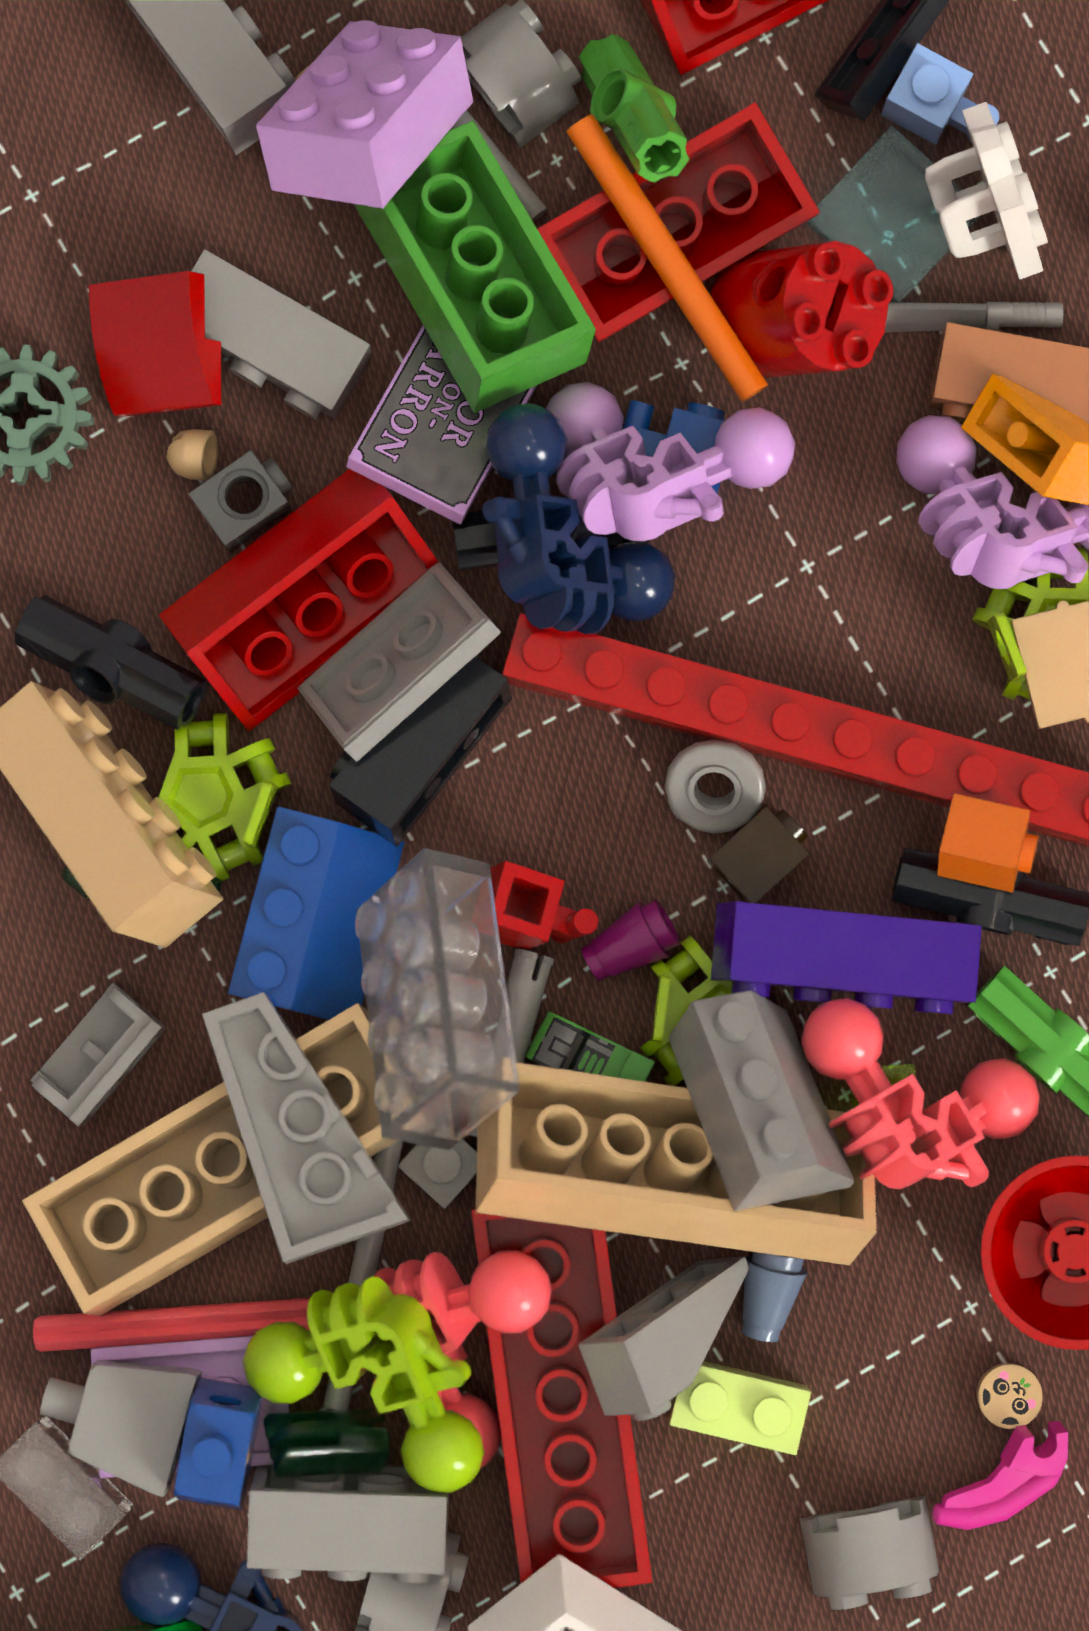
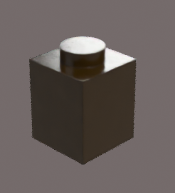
M766 806L706 862L743 902L757 903L810 854L801 844L808 838V835L784 809L774 815Z

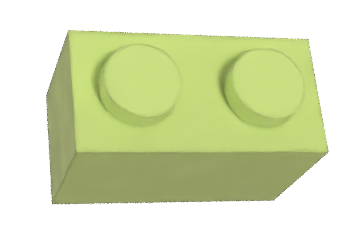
M703 1361L693 1383L672 1398L668 1421L671 1426L797 1455L811 1391L807 1385Z

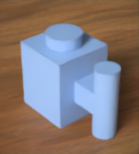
M917 43L886 99L881 116L934 145L938 143L947 124L966 133L967 139L972 143L962 110L978 105L963 97L974 73ZM988 104L994 123L997 125L999 112L993 105Z

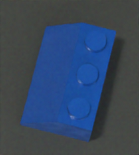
M277 806L228 994L249 998L264 992L268 995L274 1006L328 1020L357 1003L362 1006L405 842L401 841L396 847L377 833Z

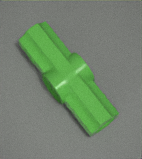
M611 34L601 40H590L578 58L583 65L582 78L593 95L590 108L591 114L595 116L599 123L613 130L638 175L654 183L668 176H678L690 158L685 149L687 139L674 119L676 115L674 96L654 85L628 41L615 34Z
M1002 966L977 992L976 1003H968L966 1007L996 1036L1003 1039L1016 1051L1014 1057L1037 1080L1053 1093L1061 1092L1089 1118V1034L1066 1013L1058 1008L1053 1010L1006 966Z

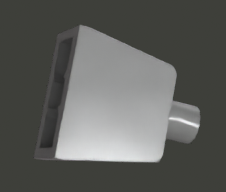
M97 1360L91 1366L86 1386L50 1377L42 1399L40 1415L75 1424L68 1448V1453L73 1457L149 1493L164 1497L171 1487L183 1443L190 1400L201 1378L202 1371L192 1368Z

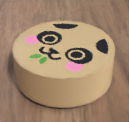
M1000 1363L991 1367L982 1375L977 1385L976 1399L980 1411L991 1423L1001 1428L1015 1429L1016 1426L1029 1424L1037 1416L1042 1406L1043 1393L1038 1379L1031 1371L1019 1364Z

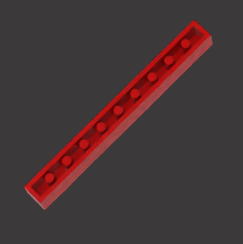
M519 614L502 674L508 679L509 685L701 739H717L736 743L751 753L947 808L951 807L955 793L1030 810L1029 831L1089 847L1088 772L597 634L586 635L576 630L562 632L553 627L539 629L530 623L525 614Z

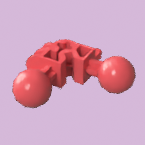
M849 998L836 999L821 1003L811 1012L804 1023L801 1039L807 1061L819 1074L837 1081L845 1080L860 1104L828 1123L830 1128L845 1126L851 1136L842 1147L846 1156L861 1154L867 1163V1166L859 1175L860 1180L873 1174L880 1183L888 1188L903 1189L923 1178L943 1180L945 1177L963 1180L969 1187H976L988 1179L989 1171L974 1144L984 1139V1136L992 1139H1004L1020 1135L1038 1114L1040 1093L1035 1078L1021 1064L1006 1058L978 1063L962 1081L960 1094L956 1090L922 1110L925 1093L914 1074L891 1085L877 1062L882 1054L884 1034L878 1018L865 1004Z
M518 1250L498 1251L480 1262L472 1274L471 1283L467 1285L463 1284L449 1258L439 1252L430 1253L423 1262L410 1259L401 1263L397 1270L384 1267L374 1274L375 1277L381 1278L389 1286L393 1295L405 1294L415 1298L423 1305L430 1315L432 1329L442 1352L452 1360L460 1359L465 1361L468 1357L461 1344L477 1322L482 1321L484 1325L501 1333H522L542 1320L548 1310L552 1293L549 1276L545 1269L535 1258ZM458 1387L437 1391L445 1410H453L471 1420L479 1431L484 1448L480 1469L489 1464L498 1452L501 1439L500 1423L496 1412L486 1401L469 1393H460Z

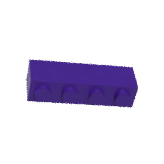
M738 901L717 903L711 980L732 982L731 994L751 990L762 997L769 998L770 987L778 986L793 988V1000L824 1003L831 1001L832 992L853 993L854 1001L865 1004L870 1008L892 1009L893 997L915 999L914 1011L953 1014L954 1003H976L982 925Z

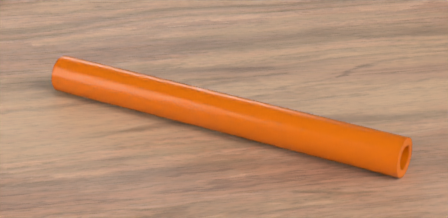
M590 114L576 122L566 133L741 403L768 386V383L595 116Z

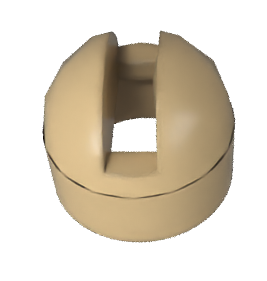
M191 429L179 432L172 439L167 450L166 458L171 469L177 475L189 480L207 481L213 477L218 458V443L214 431Z

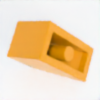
M992 373L961 428L1041 496L1089 505V424L1079 416L1015 382Z

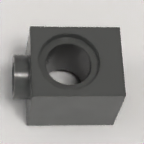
M250 450L188 495L229 553H231L292 510L284 494L293 489V487L272 457L260 463L252 450ZM241 483H254L263 491L260 506L248 514L236 513L229 508V495Z

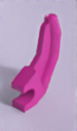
M1059 1420L1048 1422V1437L1046 1441L1039 1446H1034V1436L1026 1425L1016 1426L1000 1455L1001 1462L989 1477L943 1495L941 1503L935 1504L932 1509L934 1523L957 1529L971 1530L1006 1521L1054 1488L1068 1459V1431Z

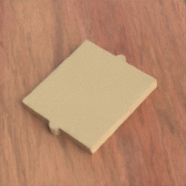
M1060 601L1054 610L1011 620L1015 641L1027 670L1024 677L1037 728L1042 729L1079 719L1089 723V601L1070 606L1068 602Z

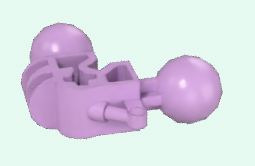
M591 382L567 384L551 397L546 407L547 410L560 419L568 439L566 459L559 467L556 484L562 494L569 499L577 500L579 515L583 517L582 520L586 528L594 534L607 535L617 532L623 538L632 541H647L657 538L665 531L700 516L707 521H716L723 516L724 511L722 499L711 487L712 485L729 479L734 484L748 489L770 487L787 474L793 461L795 441L787 422L774 412L760 407L738 410L722 422L715 437L714 447L697 454L680 432L660 441L653 457L645 455L643 438L633 425L622 430L624 416L617 399L602 386Z
M928 415L908 426L898 440L896 463L905 482L923 494H938L923 508L919 515L918 523L924 532L935 535L933 544L940 555L952 558L950 568L954 574L959 576L972 575L979 583L995 589L1011 588L1018 584V582L1050 572L1063 575L1071 583H1079L1083 580L1088 569V563L1074 544L1080 543L1089 550V505L1068 501V507L1064 508L1058 499L1043 497L1038 492L1030 495L1025 509L1010 504L1013 486L1002 472L976 479L972 474L975 469L976 446L972 437L961 428L962 424L950 416Z

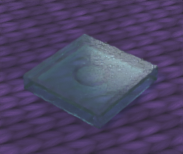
M893 126L881 136L818 204L817 208L820 214L806 223L827 242L839 241L856 246L874 262L877 270H883L889 275L893 284V297L891 301L902 303L950 250L939 219L940 215L935 211L925 180L926 168L934 163ZM952 181L955 193L961 191L962 189ZM981 216L967 220L966 223L968 229H970Z

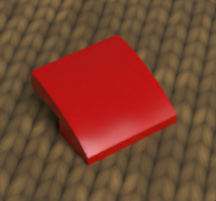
M182 271L89 285V309L95 355L106 397L114 416L126 417L221 405V342L205 338L204 274Z

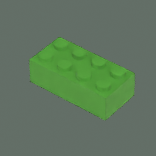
M474 121L449 130L384 208L355 204L357 211L474 413L586 364L596 328Z

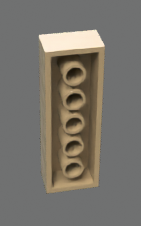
M359 1003L296 1039L370 1157L432 1122L370 1012ZM224 1082L22 1200L84 1314L95 1316L105 1314L268 1218Z
M499 1060L478 1095L476 1213L850 1265L877 1233L875 1176L872 1174L860 1180L859 1175L867 1166L861 1154L847 1157L844 1153L855 1181L849 1188L734 1211L688 1088ZM826 1109L831 1121L846 1113ZM845 1126L834 1128L841 1148L851 1137Z

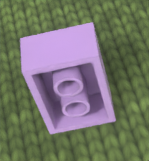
M367 20L350 21L256 124L271 190L384 208L474 102L461 36L433 33L426 28L404 29L382 26Z

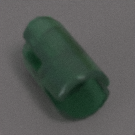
M376 1408L269 1413L263 1418L265 1436L268 1439L270 1458L273 1461L275 1478L381 1472L386 1466L389 1456V1432L386 1428L374 1427V1423L385 1421V1416L383 1413L379 1414Z

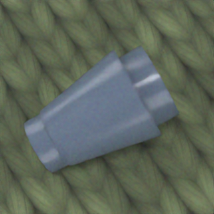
M753 1252L752 1256L746 1257L749 1270L744 1278L743 1326L741 1333L760 1341L778 1342L780 1332L784 1328L808 1272L802 1268L804 1259Z

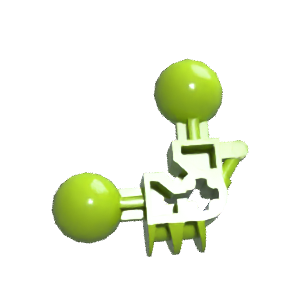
M371 1276L365 1279L361 1286L355 1283H345L338 1286L334 1293L327 1290H319L313 1293L307 1307V1320L310 1331L295 1322H274L256 1331L249 1341L242 1360L247 1382L261 1397L273 1403L293 1404L313 1393L320 1383L324 1372H328L334 1388L338 1389L354 1385L369 1370L377 1375L370 1394L379 1414L403 1408L410 1423L401 1447L404 1468L415 1483L434 1493H452L471 1483L478 1474L484 1456L482 1437L471 1420L453 1410H445L437 1392L462 1386L470 1377L471 1369L465 1361L460 1359L452 1360L442 1352L432 1329L430 1315L423 1305L415 1298L405 1294L393 1295L389 1286L381 1278Z

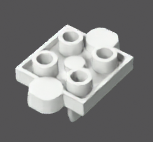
M987 101L962 110L973 147L942 158L927 167L925 171V180L935 211L940 215L939 219L950 252L956 258L977 255L1006 244L1019 280L1044 271L1037 247L1048 243L1037 211L1038 205L1026 172L1023 173L1018 160L1019 154L1008 122L996 125ZM980 170L983 183L955 193L951 180ZM992 211L995 212L998 223L972 233L969 232L967 220Z

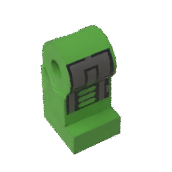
M550 1011L547 1012L525 1057L544 1067L643 1082L647 1079L655 1063L651 1059Z

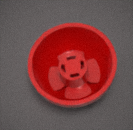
M1065 1156L1050 1159L1018 1175L1004 1188L993 1203L986 1218L981 1238L983 1276L988 1290L1002 1314L1016 1328L1029 1337L1043 1344L1067 1350L1089 1349V1156ZM1081 1228L1083 1229L1082 1235L1077 1233L1066 1234V1232L1070 1231L1080 1232ZM1052 1241L1058 1243V1244H1057V1247H1056V1255H1057V1258H1058V1259L1055 1260V1261H1053V1262H1052V1259L1055 1258V1256H1054V1245H1055V1244L1052 1243Z

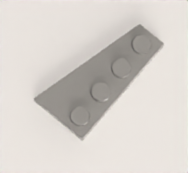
M263 992L202 1014L283 1263L288 1264L411 1221L268 995Z

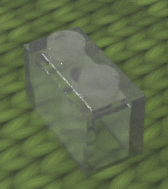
M43 1416L0 1456V1480L81 1561L133 1509L134 1505L108 1478H100L97 1467L68 1453L70 1439L47 1416Z

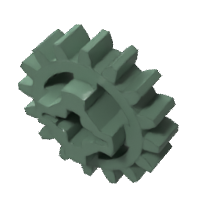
M23 344L20 358L13 360L3 347L0 348V383L11 378V385L0 394V429H3L7 434V447L9 448L8 454L0 450V478L10 468L12 469L14 481L18 485L25 486L29 471L36 470L45 483L51 481L50 465L56 461L62 467L70 470L73 467V463L67 455L70 447L86 450L89 445L78 433L79 427L94 425L95 421L91 413L79 410L80 405L92 398L90 391L87 387L71 388L80 374L72 365L58 373L56 370L59 357L51 350L39 362L36 361L34 349L30 345ZM40 377L50 381L59 389L65 404H59L57 401H46L41 396ZM28 401L37 413L44 415H38V418L27 419L25 429H20L17 423L8 416L11 413L21 412L23 402ZM52 432L60 433L51 446L37 453L38 444Z

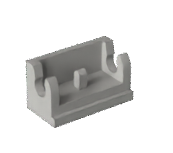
M112 983L43 1067L30 1080L33 1082L32 1086L78 1127L84 1126L168 1027L116 983Z

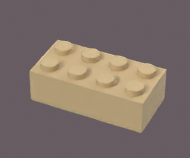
M33 681L29 682L0 707L1 772L110 929L114 932L164 948L168 947L224 900L211 882L216 877L215 870L196 848L186 847L176 832L181 827V823L171 808L160 798L156 797L153 799L141 782L147 776L138 761L125 749L121 748L118 750L107 735L112 730V725L104 713L89 700L84 703L76 701L62 688L53 691Z

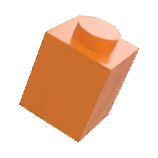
M954 793L939 851L937 876L1013 893L1018 871L1030 874L1039 836L1027 833L1030 810Z

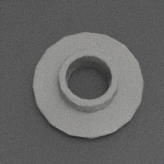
M717 739L695 742L680 751L668 767L664 784L668 805L678 819L695 830L713 834L735 831L752 820L762 807L766 791L763 769L753 755L736 743ZM706 773H721L730 778L734 784V789L724 797H710L701 792L697 786V780Z

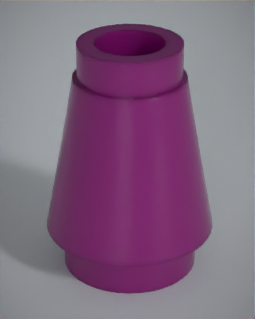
M655 899L645 906L641 902H637L595 937L590 944L582 947L581 951L595 978L598 981H602L609 976L613 977L669 958V950L680 945L681 941L667 912L660 902Z

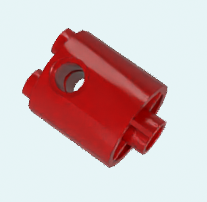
M829 241L756 251L719 274L712 287L711 297L762 376L769 378L836 372L867 365L871 361L874 351L885 332L888 304L893 297V284L889 275L883 270H877L874 262L856 246L839 241Z

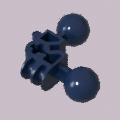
M534 403L509 406L496 417L488 428L485 450L493 469L505 479L513 482L515 499L498 496L486 501L482 508L484 517L495 525L499 559L498 576L506 595L514 602L523 605L527 619L533 626L539 629L553 627L562 632L576 630L588 635L596 634L602 630L610 620L611 614L629 622L653 618L666 607L673 597L676 576L669 558L657 547L643 541L619 543L610 551L607 538L588 536L574 542L570 534L580 522L577 500L550 496L548 478L558 470L565 460L568 439L560 419L549 410Z
M170 1544L147 1545L133 1553L123 1566L119 1581L121 1599L129 1613L142 1623L164 1626L175 1624L185 1618L209 1631H275L278 1625L286 1627L288 1631H305L300 1619L290 1611H286L279 1597L274 1598L261 1574V1569L247 1568V1559L243 1560L240 1564L239 1571L227 1595L201 1583L200 1570L193 1558L180 1547ZM251 1590L253 1591L256 1598L249 1595Z

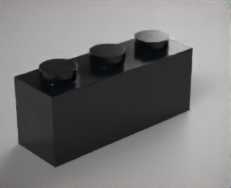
M475 656L360 760L356 762L346 751L341 755L330 774V778L333 781L329 787L336 804L397 847L512 700L508 679Z

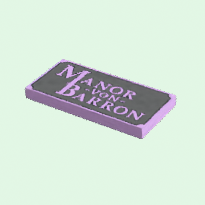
M423 325L352 450L346 467L461 525L493 467L485 450L488 428L496 417L509 406L527 404L537 385L474 413Z

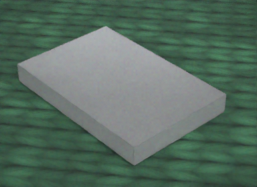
M438 562L297 689L342 748L357 762L501 632L447 569Z

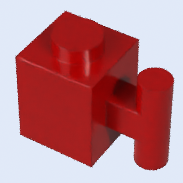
M504 861L482 871L466 932L513 948L529 950L547 943L550 936L555 942L564 944L593 933L598 927V917L591 909L585 908L575 911L559 905L564 880Z

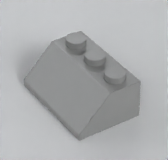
M751 990L692 1001L668 1038L734 1211L851 1187L855 1182L835 1130L828 1126L831 1120L787 1010Z
M294 1461L289 1464L257 1466L249 1490L247 1568L262 1569L264 1576L275 1579L296 1578L301 1576L302 1570L328 1571L329 1578L339 1581L362 1580L367 1577V1572L393 1573V1579L403 1583L431 1581L432 1574L445 1575L450 1493H434L418 1485L407 1473L404 1465Z

